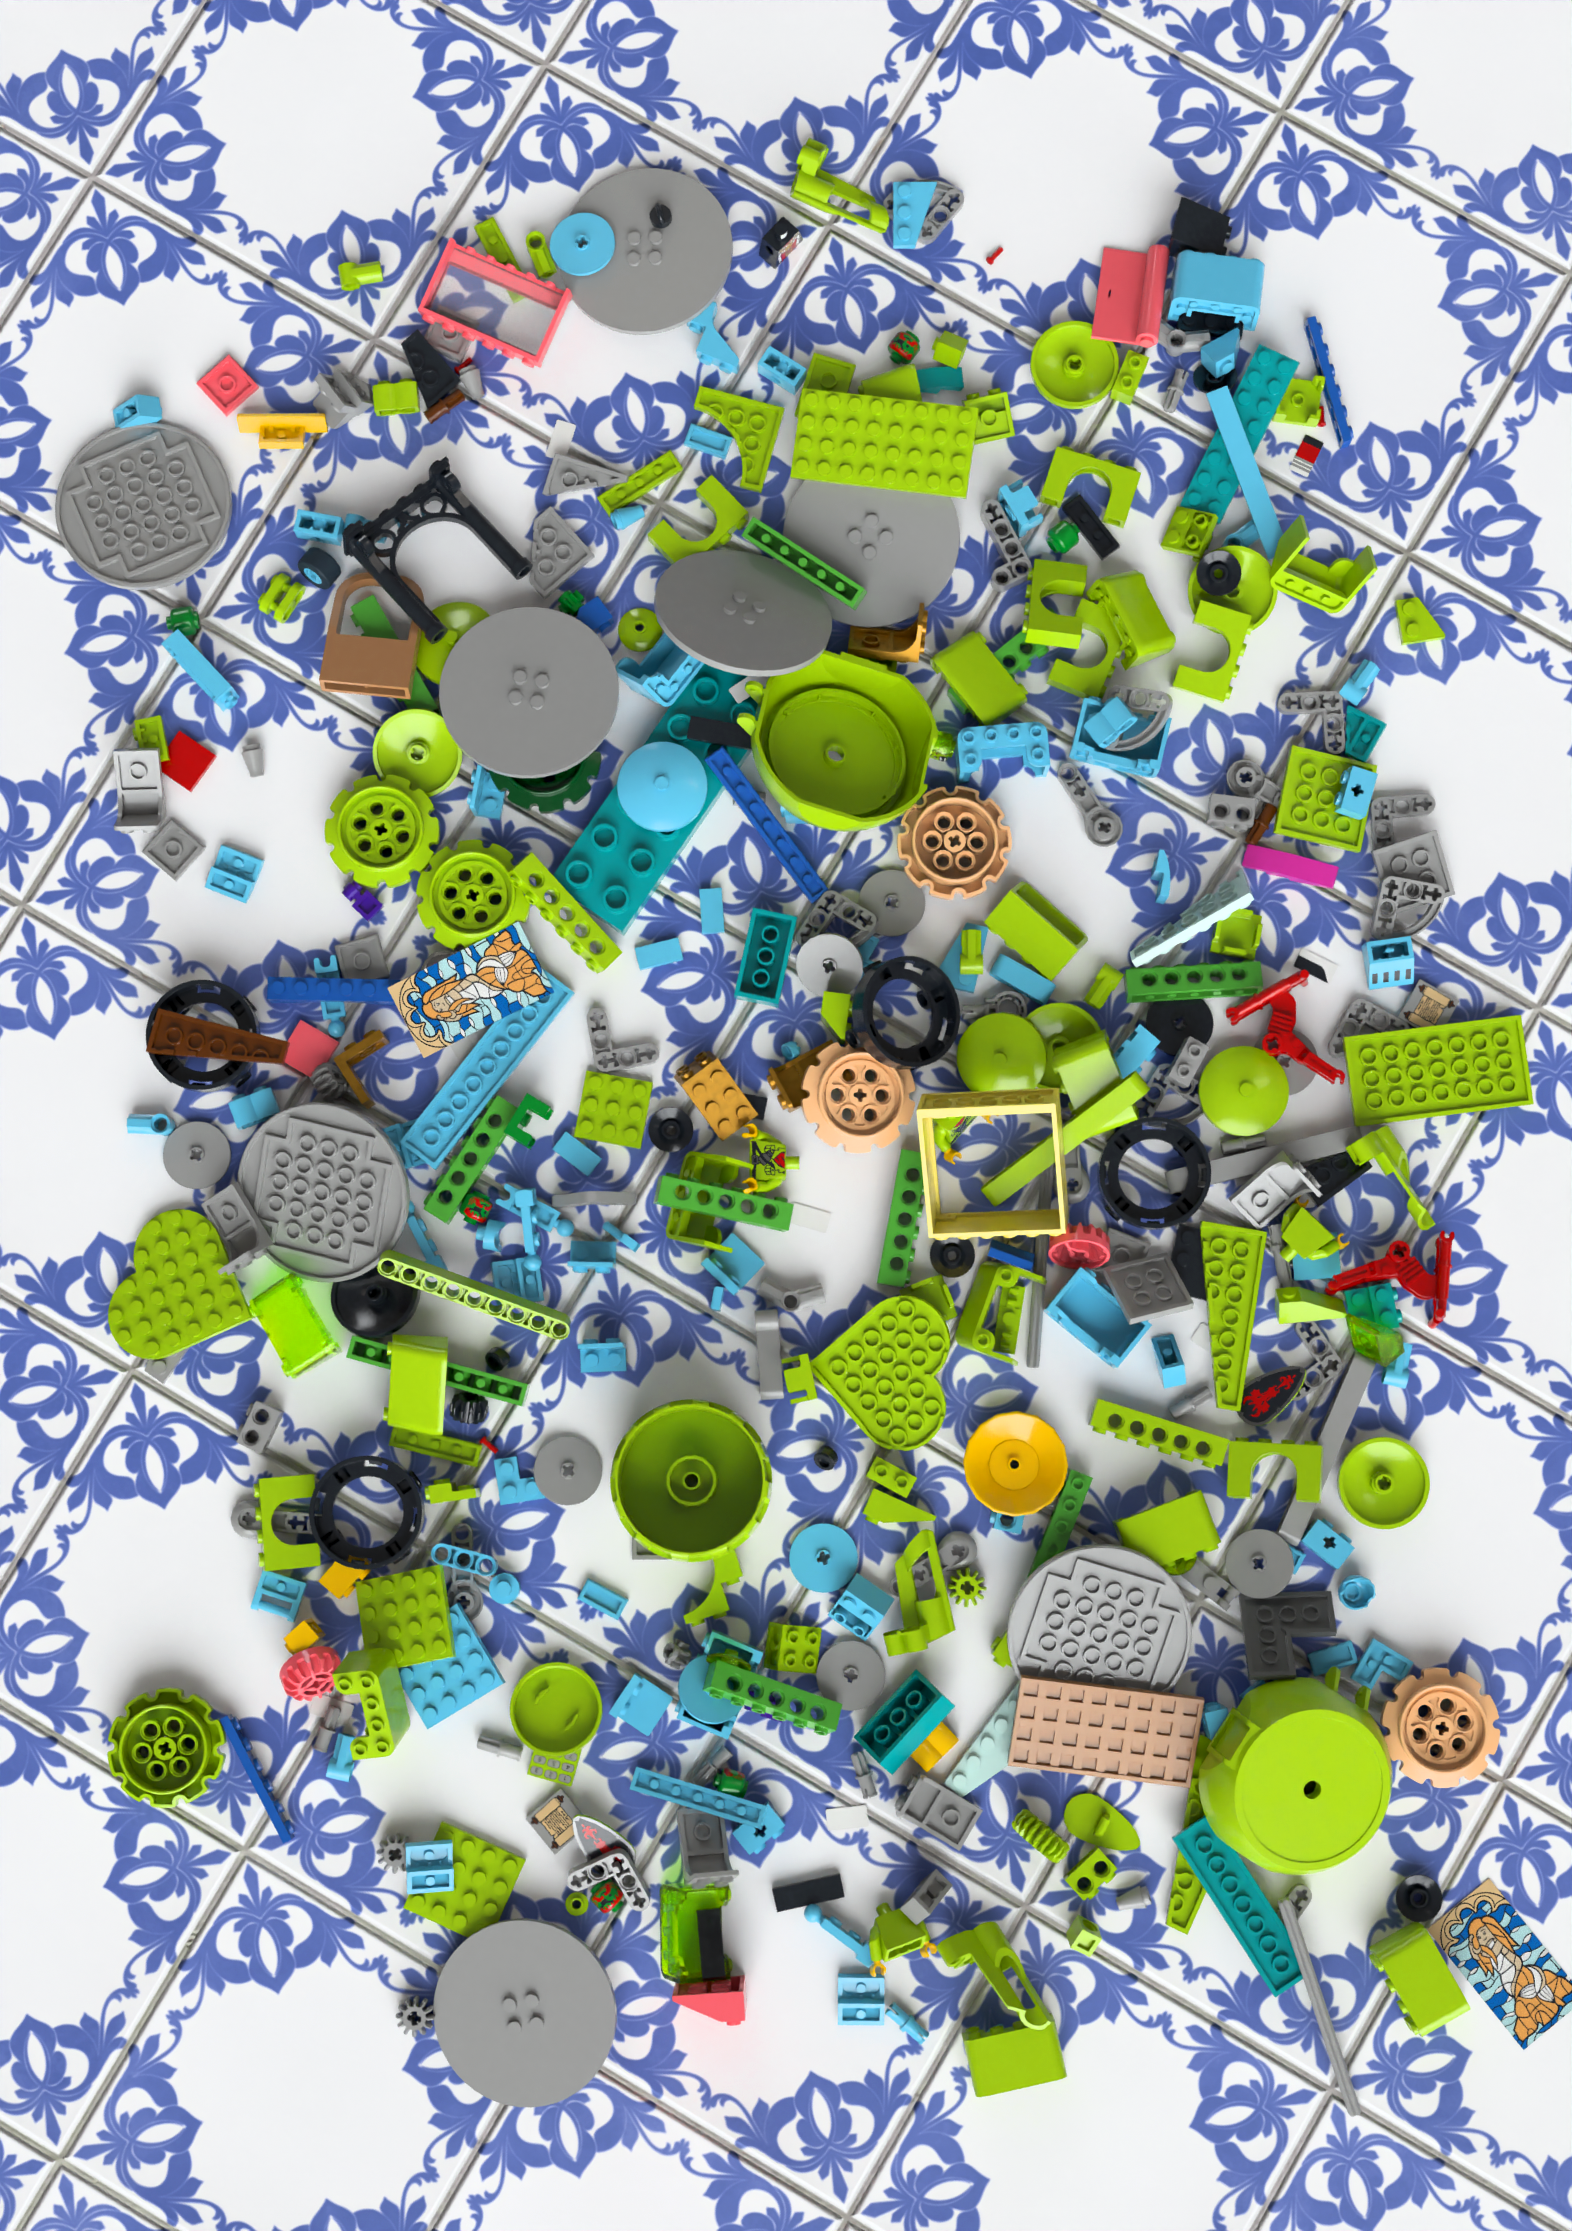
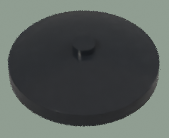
M389 1260L383 1262L386 1266L394 1265V1263ZM376 1266L353 1279L333 1282L331 1306L337 1320L352 1334L363 1338H381L397 1332L407 1324L418 1307L421 1290L382 1276ZM411 1268L405 1269L408 1274L416 1273Z

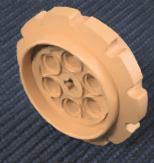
M956 786L952 793L947 792L945 787H940L925 793L922 796V805L915 803L906 811L901 821V827L905 828L906 831L899 833L897 836L899 860H906L908 862V865L904 868L905 874L918 888L927 885L930 888L929 895L939 899L953 900L954 895L957 893L961 894L963 899H969L982 894L987 889L985 882L991 881L996 883L1008 864V860L1003 857V854L1011 851L1012 837L1010 827L1003 826L1000 823L1004 819V813L991 798L982 801L979 799V791L969 787ZM940 819H946L950 826L941 828L937 822ZM962 820H969L972 823V827L964 829L961 827L960 822ZM931 837L935 838L938 841V845L929 847L926 844V840ZM957 839L958 845L951 847V841ZM979 839L983 846L976 849L972 847L971 841ZM939 857H945L949 864L941 867L937 864L936 860ZM961 858H968L971 865L969 867H962L959 864V860Z
M845 1040L844 1047L835 1042L822 1049L816 1055L818 1065H809L801 1083V1089L807 1092V1097L801 1099L802 1112L807 1123H816L815 1135L831 1147H837L839 1143H842L844 1151L849 1153H867L871 1151L872 1144H875L878 1148H883L900 1136L898 1126L900 1124H909L915 1108V1102L909 1099V1094L915 1091V1083L910 1069L888 1067L875 1060L864 1047L852 1048L847 1040ZM845 1069L850 1070L852 1073V1078L849 1082L845 1081L842 1077ZM867 1070H871L874 1073L872 1082H868L865 1079V1072ZM833 1089L840 1091L841 1096L838 1101H834L831 1098ZM879 1089L885 1093V1099L882 1102H879L875 1096ZM859 1092L863 1096L858 1099L854 1097V1093ZM845 1108L851 1111V1118L848 1121L842 1118V1111ZM867 1109L872 1110L874 1114L871 1121H867L864 1117V1112Z
M1432 1667L1422 1669L1421 1677L1418 1679L1410 1674L1396 1684L1392 1689L1395 1699L1393 1701H1385L1381 1712L1380 1724L1387 1727V1733L1383 1736L1388 1746L1390 1758L1392 1761H1401L1399 1770L1404 1775L1420 1784H1423L1429 1778L1433 1787L1448 1788L1458 1786L1460 1777L1464 1776L1465 1779L1470 1781L1486 1769L1488 1763L1485 1761V1756L1487 1754L1494 1755L1499 1744L1500 1730L1493 1727V1722L1499 1718L1491 1696L1488 1694L1480 1695L1481 1684L1460 1671H1457L1451 1677L1449 1669ZM1448 1698L1450 1707L1443 1711L1440 1703L1443 1699ZM1422 1705L1428 1707V1713L1424 1717H1420L1418 1714V1709ZM1461 1715H1465L1467 1718V1723L1463 1727H1459L1457 1724V1720ZM1442 1724L1444 1730H1437L1436 1725ZM1416 1728H1421L1423 1735L1420 1739L1415 1740L1413 1731ZM1455 1738H1460L1462 1745L1459 1749L1454 1750L1452 1742ZM1434 1744H1438L1440 1748L1436 1756L1430 1754V1748Z

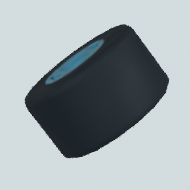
M317 547L309 548L298 562L301 574L310 583L324 590L329 589L341 574V568L337 561L327 552Z

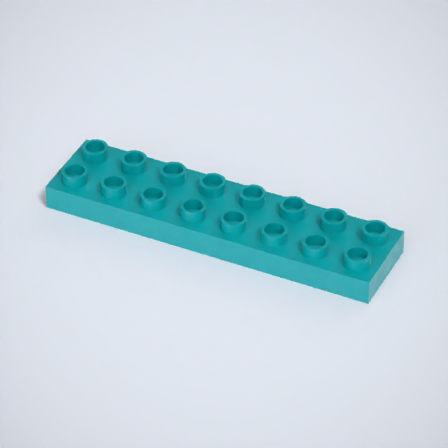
M704 664L676 701L669 707L644 743V745L653 742L675 743L687 748L699 759L706 773L708 791L705 804L698 816L688 825L678 830L669 832L647 830L633 822L625 813L618 797L616 784L553 874L583 909L623 936L725 791L724 786L704 761L705 758L722 745L688 740L687 734L690 718L695 716L738 724L737 717L740 713H748L755 717L758 703L751 696L738 704L729 692L731 687L748 677L746 675L726 672ZM723 746L739 769L751 753L750 750Z

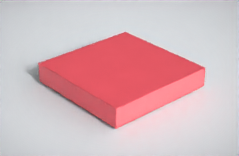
M229 354L196 383L226 417L259 389V386Z
M300 1020L287 1041L290 1045L285 1063L311 1077L312 1072L315 1071L314 1069L318 1065L327 1063L331 1059L340 1043Z

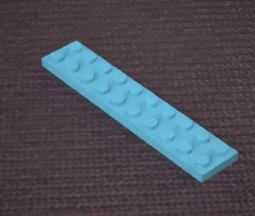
M543 969L554 992L494 1022L401 1139L400 1143L433 1169L436 1170L485 1109L489 1100L496 1095L575 993Z

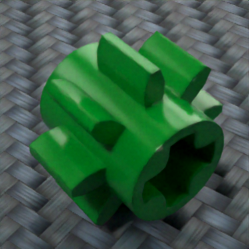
M567 590L558 599V602L561 604L558 606L559 611L576 617L579 608L584 605L582 602L585 599L578 590L574 593L571 590Z

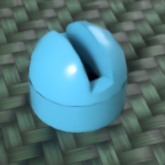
M790 1041L781 1046L782 1054L788 1061L797 1058L801 1053V1047H797V1042Z

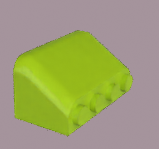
M1023 881L1008 892L984 921L993 934H998L1009 948L1015 949L1026 963L1032 964L1042 977L1050 981L1061 972L1088 941L1087 935L1031 885Z

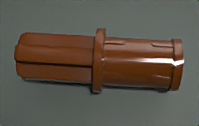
M457 389L443 400L439 399L438 403L423 413L430 424H432L446 413L450 414V410L463 402L465 396L461 390Z
M1269 803L1265 804L1259 817L1254 819V825L1245 838L1247 844L1256 846L1265 830H1269V824L1277 812L1275 806Z

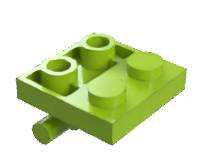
M1177 506L1160 546L1163 550L1193 556V561L1199 562L1212 541V533L1218 521L1217 515Z

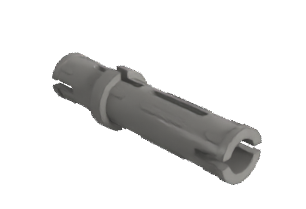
M1281 1224L1267 1226L1271 1240L1270 1251L1273 1252L1279 1287H1294L1290 1264L1279 1254L1288 1244H1285V1240L1281 1237L1283 1234L1280 1229Z

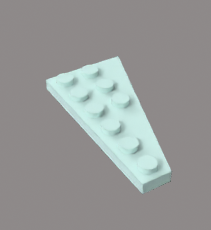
M1242 868L1236 872L1237 877L1231 882L1225 880L1221 883L1215 894L1205 895L1181 913V919L1175 924L1169 922L1165 925L1159 936H1150L1130 951L1131 960L1135 967L1147 965L1157 955L1168 953L1178 943L1187 942L1197 932L1206 931L1218 920H1225L1237 909H1244L1249 906L1254 897Z
M1020 1681L1017 1682L943 1782L960 1797H964L1008 1766L1007 1760Z

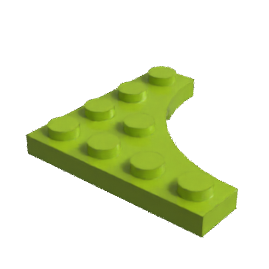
M699 386L694 409L704 412L719 421L729 431L738 446L742 460L740 488L762 493L785 408Z

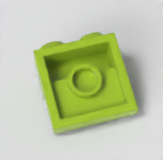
M1000 388L987 390L988 395L979 396V392L966 395V400H962V405L965 407L979 408L974 445L1015 436L1006 391L1001 392Z
M450 1478L433 1480L434 1485L425 1486L426 1500H430L431 1504L481 1497L480 1488H474V1484L457 1486L456 1482L450 1483Z

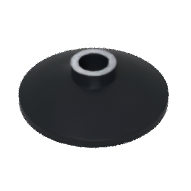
M1201 364L1193 374L1195 387L1203 393H1209L1224 386H1228L1230 390L1237 382V371L1235 368L1229 373L1215 378Z
M1221 550L1210 552L1198 564L1196 571L1197 581L1200 587L1211 595H1226L1232 592L1240 582V563L1229 552ZM1217 569H1220L1223 572V575L1220 578H1217L1214 575V572Z
M674 1107L661 1109L650 1120L648 1127L650 1140L658 1149L664 1152L680 1151L692 1139L693 1123L690 1117L681 1109ZM669 1127L676 1129L673 1135L667 1133Z
M949 1237L946 1240H935L930 1249V1261L933 1268L939 1274L948 1278H956L966 1274L973 1266L975 1260V1250L969 1239ZM951 1251L956 1253L954 1260L948 1258V1253Z
M1412 1875L1404 1879L1398 1886L1396 1904L1401 1914L1407 1919L1414 1922H1426L1434 1918L1440 1911L1442 1892L1433 1879L1425 1875ZM1416 1893L1421 1894L1419 1901H1414L1413 1897Z

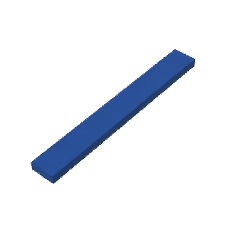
M721 746L705 758L704 761L808 901L812 904L819 899L824 892L829 890L724 747Z

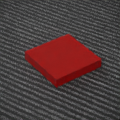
M179 730L168 746L170 760L161 762L162 773L189 792H192L217 756Z

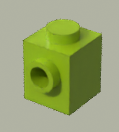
M944 330L941 337H936L932 349L935 352L932 359L957 369L963 359L969 340Z
M1006 1630L1002 1637L997 1636L990 1646L993 1649L991 1654L995 1656L993 1661L1003 1668L1006 1664L1012 1667L1008 1653Z

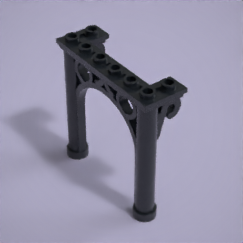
M447 457L432 463L429 468V480L427 482L418 484L412 493L399 498L393 507L383 510L374 521H369L363 526V523L359 520L355 524H349L342 532L344 554L346 556H354L425 633V638L431 644L439 642L446 635L448 629L401 579L395 564L396 555L401 544L413 531L433 522L447 521L458 523L473 532L516 580L526 576L533 567V564L526 557L523 558L460 490L461 484L450 471L449 459ZM431 501H439L442 504L440 512L436 513L426 511L425 506ZM449 503L458 514L446 512L447 504ZM420 507L422 517L419 514L415 516L409 515ZM399 522L400 527L397 530L398 536L396 537V534L389 529ZM383 537H388L393 541L392 548L382 550L378 549L375 543ZM379 557H390V569Z

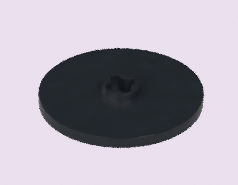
M1202 999L1154 1001L1146 1016V1030L1161 1041L1156 1047L1171 1056H1176L1185 1038L1191 1036L1206 1045L1213 1032V1016L1210 1008ZM1182 1019L1183 1024L1186 1026H1181L1180 1028H1177V1023H1175L1174 1021Z

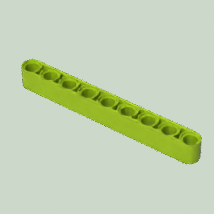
M1137 1071L1130 1073L1062 1125L1064 1155L1150 1090V1087ZM1053 1132L980 1188L981 1192L994 1207L1001 1204L1055 1163Z
M385 1250L380 1255L377 1269L384 1277L557 1340L565 1339L570 1333L571 1321L569 1316L563 1312L394 1250ZM389 1260L393 1262L394 1265L386 1266L383 1262ZM411 1268L416 1273L408 1274L405 1269ZM429 1276H433L437 1279V1281L430 1282L426 1278ZM455 1284L459 1288L457 1290H451L448 1287V1285ZM477 1292L480 1296L473 1298L469 1294ZM499 1300L502 1304L496 1306L491 1301ZM520 1308L523 1312L515 1313L512 1309ZM542 1316L544 1320L536 1321L533 1317ZM561 1323L566 1327L563 1329H558L555 1327V1325Z

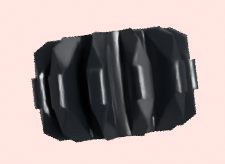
M460 1392L455 1394L451 1400L449 1407L450 1416L453 1417V1420L460 1421V1423H467L468 1425L470 1423L478 1424L479 1422H484L489 1406L484 1396L470 1392Z

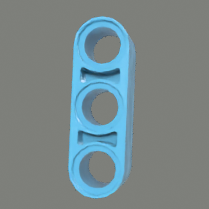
M999 954L989 972V975L1041 1005H1046L1056 988V985L1048 979L1003 954Z
M444 1543L436 1544L431 1550L432 1559L441 1565L482 1576L494 1575L498 1569L497 1560L492 1556ZM442 1547L448 1550V1557L443 1561L437 1557V1552ZM464 1553L470 1556V1563L467 1566H461L459 1563V1557ZM486 1559L491 1560L493 1564L489 1572H484L481 1569V1563Z

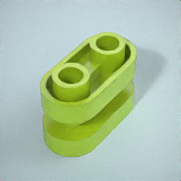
M284 573L274 575L270 582V588L258 600L259 610L267 615L274 611V619L281 624L288 620L306 590V587L299 582H295L291 586V577ZM284 593H287L281 603L278 604Z

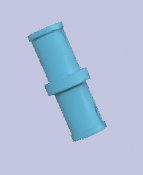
M893 2002L889 2006L891 2009L887 2008L885 2014L900 2026L899 2029L902 2032L906 2031L919 2044H922L925 2039L918 2033L927 2038L929 2032L915 2021L913 2015H908Z

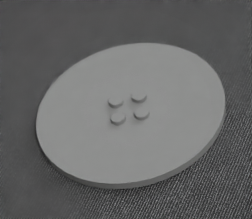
M643 168L614 175L586 193L569 215L577 213L598 215L606 220L613 230L615 250L611 260L600 271L591 275L576 276L560 269L565 287L571 290L572 300L577 307L591 320L610 330L632 335H649L678 328L706 310L718 296L727 280L733 257V238L727 216L718 200L707 188L684 174L666 169ZM656 203L667 206L671 211L672 221L666 228H656L650 221V211L655 207ZM586 241L579 244V247L582 248L583 245H587Z
M155 422L125 428L117 427L90 441L75 455L67 466L56 495L55 518L57 529L66 550L73 560L85 572L97 580L110 586L128 590L163 588L188 578L201 569L217 552L227 534L231 521L232 491L226 471L218 457L207 444L190 432L172 425Z
M805 480L794 495L787 511L783 530L784 537L867 591L858 608L854 611L814 585L828 604L833 620L851 626L866 628L890 626L910 619L919 613L920 603H924V609L927 608L940 595L950 580L956 566L960 547L959 519L951 497Z
M713 550L682 558L672 564L660 577L654 596V608L658 622L666 635L680 649L704 664L734 674L762 677L783 675L800 670L810 665L823 653L831 635V612L818 589L810 581L784 564L754 553L735 550Z
M521 607L501 611L485 618L470 628L459 639L449 653L442 670L439 700L448 732L458 747L470 759L480 766L501 775L516 778H539L558 774L572 768L592 754L603 742L616 716L619 702V683L616 667L610 652L599 636L587 625L557 610L541 607Z
M310 1102L285 1109L268 1119L254 1133L240 1161L237 1182L274 1243L267 1248L268 1253L265 1256L278 1267L294 1276L310 1281L327 1283L353 1279L375 1268L378 1265L381 1253L385 1250H393L403 1233L410 1204L409 1183L404 1163L388 1135L370 1118L352 1108L329 1102Z
M1112 1544L1078 1546L1061 1552L1045 1561L1026 1579L1019 1589L1011 1606L1007 1624L1008 1653L1019 1681L1021 1675L1169 1693L1183 1673L1188 1661L1192 1641L1189 1609L1175 1580L1160 1564L1136 1550Z
M517 1918L496 1922L480 1929L468 1937L453 1952L437 1982L433 2015H435V2031L442 2052L456 2074L468 2086L495 2102L508 2106L532 2108L554 2104L567 2099L592 2080L604 2064L612 2047L616 2032L617 2006L614 1990L607 1971L596 1954L585 1942L568 1930L553 1923L536 1919Z

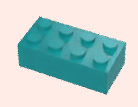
M753 908L734 993L735 999L779 1008L797 925L796 916Z
M916 1669L859 1730L854 1738L883 1768L893 1775L951 1712L955 1705Z

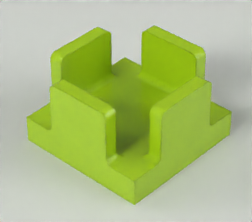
M1237 909L1227 919L1215 922L1209 953L1254 961L1263 924H1261L1262 916L1253 914L1252 910Z
M941 1274L899 1290L900 1295L914 1296L929 1302L941 1313L945 1321L958 1316L948 1286L945 1284Z
M808 1353L781 1359L782 1364L800 1361L801 1364L800 1367L784 1370L788 1392L793 1393L802 1390L807 1392V1396L791 1399L790 1403L796 1404L818 1399Z

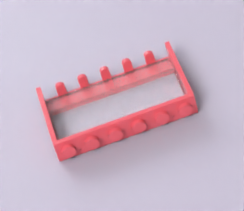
M450 237L418 311L422 319L430 324L437 322L448 332L454 333V331L462 333V337L474 342L475 339L482 342L481 345L489 350L496 348L502 351V355L510 359L517 357L528 367L534 368L535 365L541 368L544 357L573 295L568 288L563 291L556 288V285L551 281L542 282L536 279L535 275L530 272L524 274L517 271L515 266L509 263L503 265L497 262L491 255L487 254L485 257L478 254L470 246L464 248L457 245L455 240Z

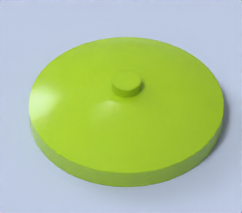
M1082 321L1062 322L1045 331L1036 342L1030 360L1031 377L1039 393L1052 404L1067 409L1087 408L1100 402L1113 388L1119 370L1118 353L1112 341L1091 339L1093 324Z
M1229 545L1217 548L1213 551L1229 552L1239 561L1241 566L1240 582L1232 592L1226 595H1211L1205 592L1197 581L1196 571L1198 562L1191 573L1188 583V600L1192 612L1195 615L1200 600L1251 615V622H1254L1253 631L1267 620L1277 600L1278 590L1271 586L1269 580L1271 565L1261 554L1247 547ZM1220 569L1215 570L1214 575L1215 577L1220 578L1222 577L1223 572ZM1209 629V630H1211V631H1213V632H1215V633L1220 634L1219 632H1217V631H1215V630Z
M452 602L432 610L433 614L447 627L448 631L435 644H431L425 638L423 631L421 633L416 665L421 673L430 681L440 685L444 664L455 644L470 628L490 616L477 605L467 602Z
M424 708L402 710L388 718L376 734L372 752L375 769L382 781L386 779L387 775L405 778L411 782L412 791L420 788L428 797L434 796L450 786L459 773L463 758V751L452 739L443 716Z
M1056 1002L1035 1009L1025 1019L1038 1029L1047 1049L1046 1070L1036 1087L1040 1089L1059 1088V1093H1063L1059 1083L1062 1081L1059 1073L1055 1074L1051 1065L1055 1048L1102 1030L1094 1017L1086 1010L1074 1004Z
M1008 1012L991 1013L977 1019L963 1033L957 1048L958 1071L962 1080L972 1092L1035 1089L1046 1070V1045L1038 1029L1027 1019Z
M1251 1046L1231 1047L1215 1055L1204 1067L1198 1083V1099L1206 1118L1219 1130L1234 1136H1252L1271 1128L1283 1115L1289 1098L1288 1080L1279 1062L1265 1051Z
M1375 1437L1355 1445L1343 1458L1337 1475V1489L1344 1508L1355 1520L1376 1529H1394L1409 1523L1421 1512L1428 1499L1430 1478L1424 1460L1413 1447L1398 1439Z

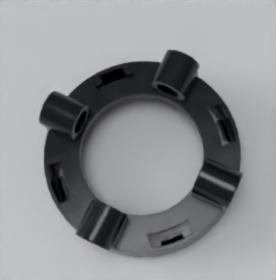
M901 956L883 962L879 960L862 968L865 975L856 987L852 1002L854 1027L845 1032L848 1044L854 1049L864 1047L875 1060L895 1069H910L912 1071L934 1063L943 1057L953 1045L960 1025L958 996L947 975L932 962L915 956ZM905 964H913V967L923 971L922 975L913 970L904 969ZM895 979L907 980L917 985L921 989L916 994L918 1003L926 1010L931 1009V1025L926 1037L919 1044L909 1048H899L888 1043L878 1032L873 1019V1003L878 991L887 982ZM944 1019L947 1020V1027L944 1038L941 1041L938 1040Z
M212 980L188 981L170 989L155 1004L147 1022L146 1046L148 1045L158 1008L186 1015L193 1005L201 1003L216 1004L232 1014L238 1029L249 1032L252 1029V1033L261 1035L259 1022L255 1014L257 1009L245 995L241 996L225 984ZM198 986L201 989L214 990V986L220 988V994L210 992L198 993ZM149 1053L154 1066L170 1083L173 1082L184 1089L194 1092H215L231 1085L238 1088L252 1076L249 1070L254 1062L230 1060L216 1070L201 1072L187 1068L175 1055ZM190 1080L196 1081V1082H212V1084L205 1085V1083H194V1082H193L192 1084H190Z
M1163 1117L1141 1118L1119 1128L1105 1141L1106 1145L1098 1162L1097 1180L1100 1193L1106 1203L1104 1209L1117 1222L1121 1219L1129 1225L1147 1230L1166 1229L1181 1222L1185 1223L1204 1202L1211 1182L1210 1159L1201 1140L1185 1125ZM1149 1122L1148 1126L1161 1127L1162 1123H1165V1130H1142V1124ZM1144 1140L1167 1142L1184 1158L1188 1170L1187 1185L1182 1195L1173 1204L1160 1209L1143 1208L1128 1199L1122 1191L1118 1178L1119 1164L1125 1152L1138 1142ZM1105 1161L1109 1162V1164H1108V1171H1107L1108 1184H1105V1178H1107V1177H1106L1107 1166L1105 1165ZM1198 1164H1205V1168L1201 1169V1181H1205L1204 1187H1197L1199 1179ZM1141 1218L1149 1220L1164 1219V1223L1160 1224V1221H1147L1145 1223L1141 1222Z
M357 1456L339 1462L322 1476L311 1497L309 1521L316 1542L331 1559L346 1567L366 1570L380 1568L391 1563L397 1564L411 1554L410 1549L416 1543L423 1527L425 1506L420 1490L423 1485L412 1470L407 1471L398 1463L387 1458ZM366 1460H369V1464H376L382 1466L383 1463L388 1465V1469L376 1466H365ZM367 1476L377 1477L391 1484L400 1495L403 1504V1519L398 1532L385 1544L373 1548L358 1547L349 1543L336 1527L333 1517L334 1503L342 1488L357 1478ZM319 1492L326 1493L322 1507V1516L315 1515V1511H319L321 1498L317 1497ZM414 1508H417V1514H415L414 1520ZM412 1525H413V1527H415V1529H414L413 1532L410 1531L411 1528H412ZM351 1555L358 1558H372L371 1564L364 1565L365 1561L355 1559L348 1562V1557Z

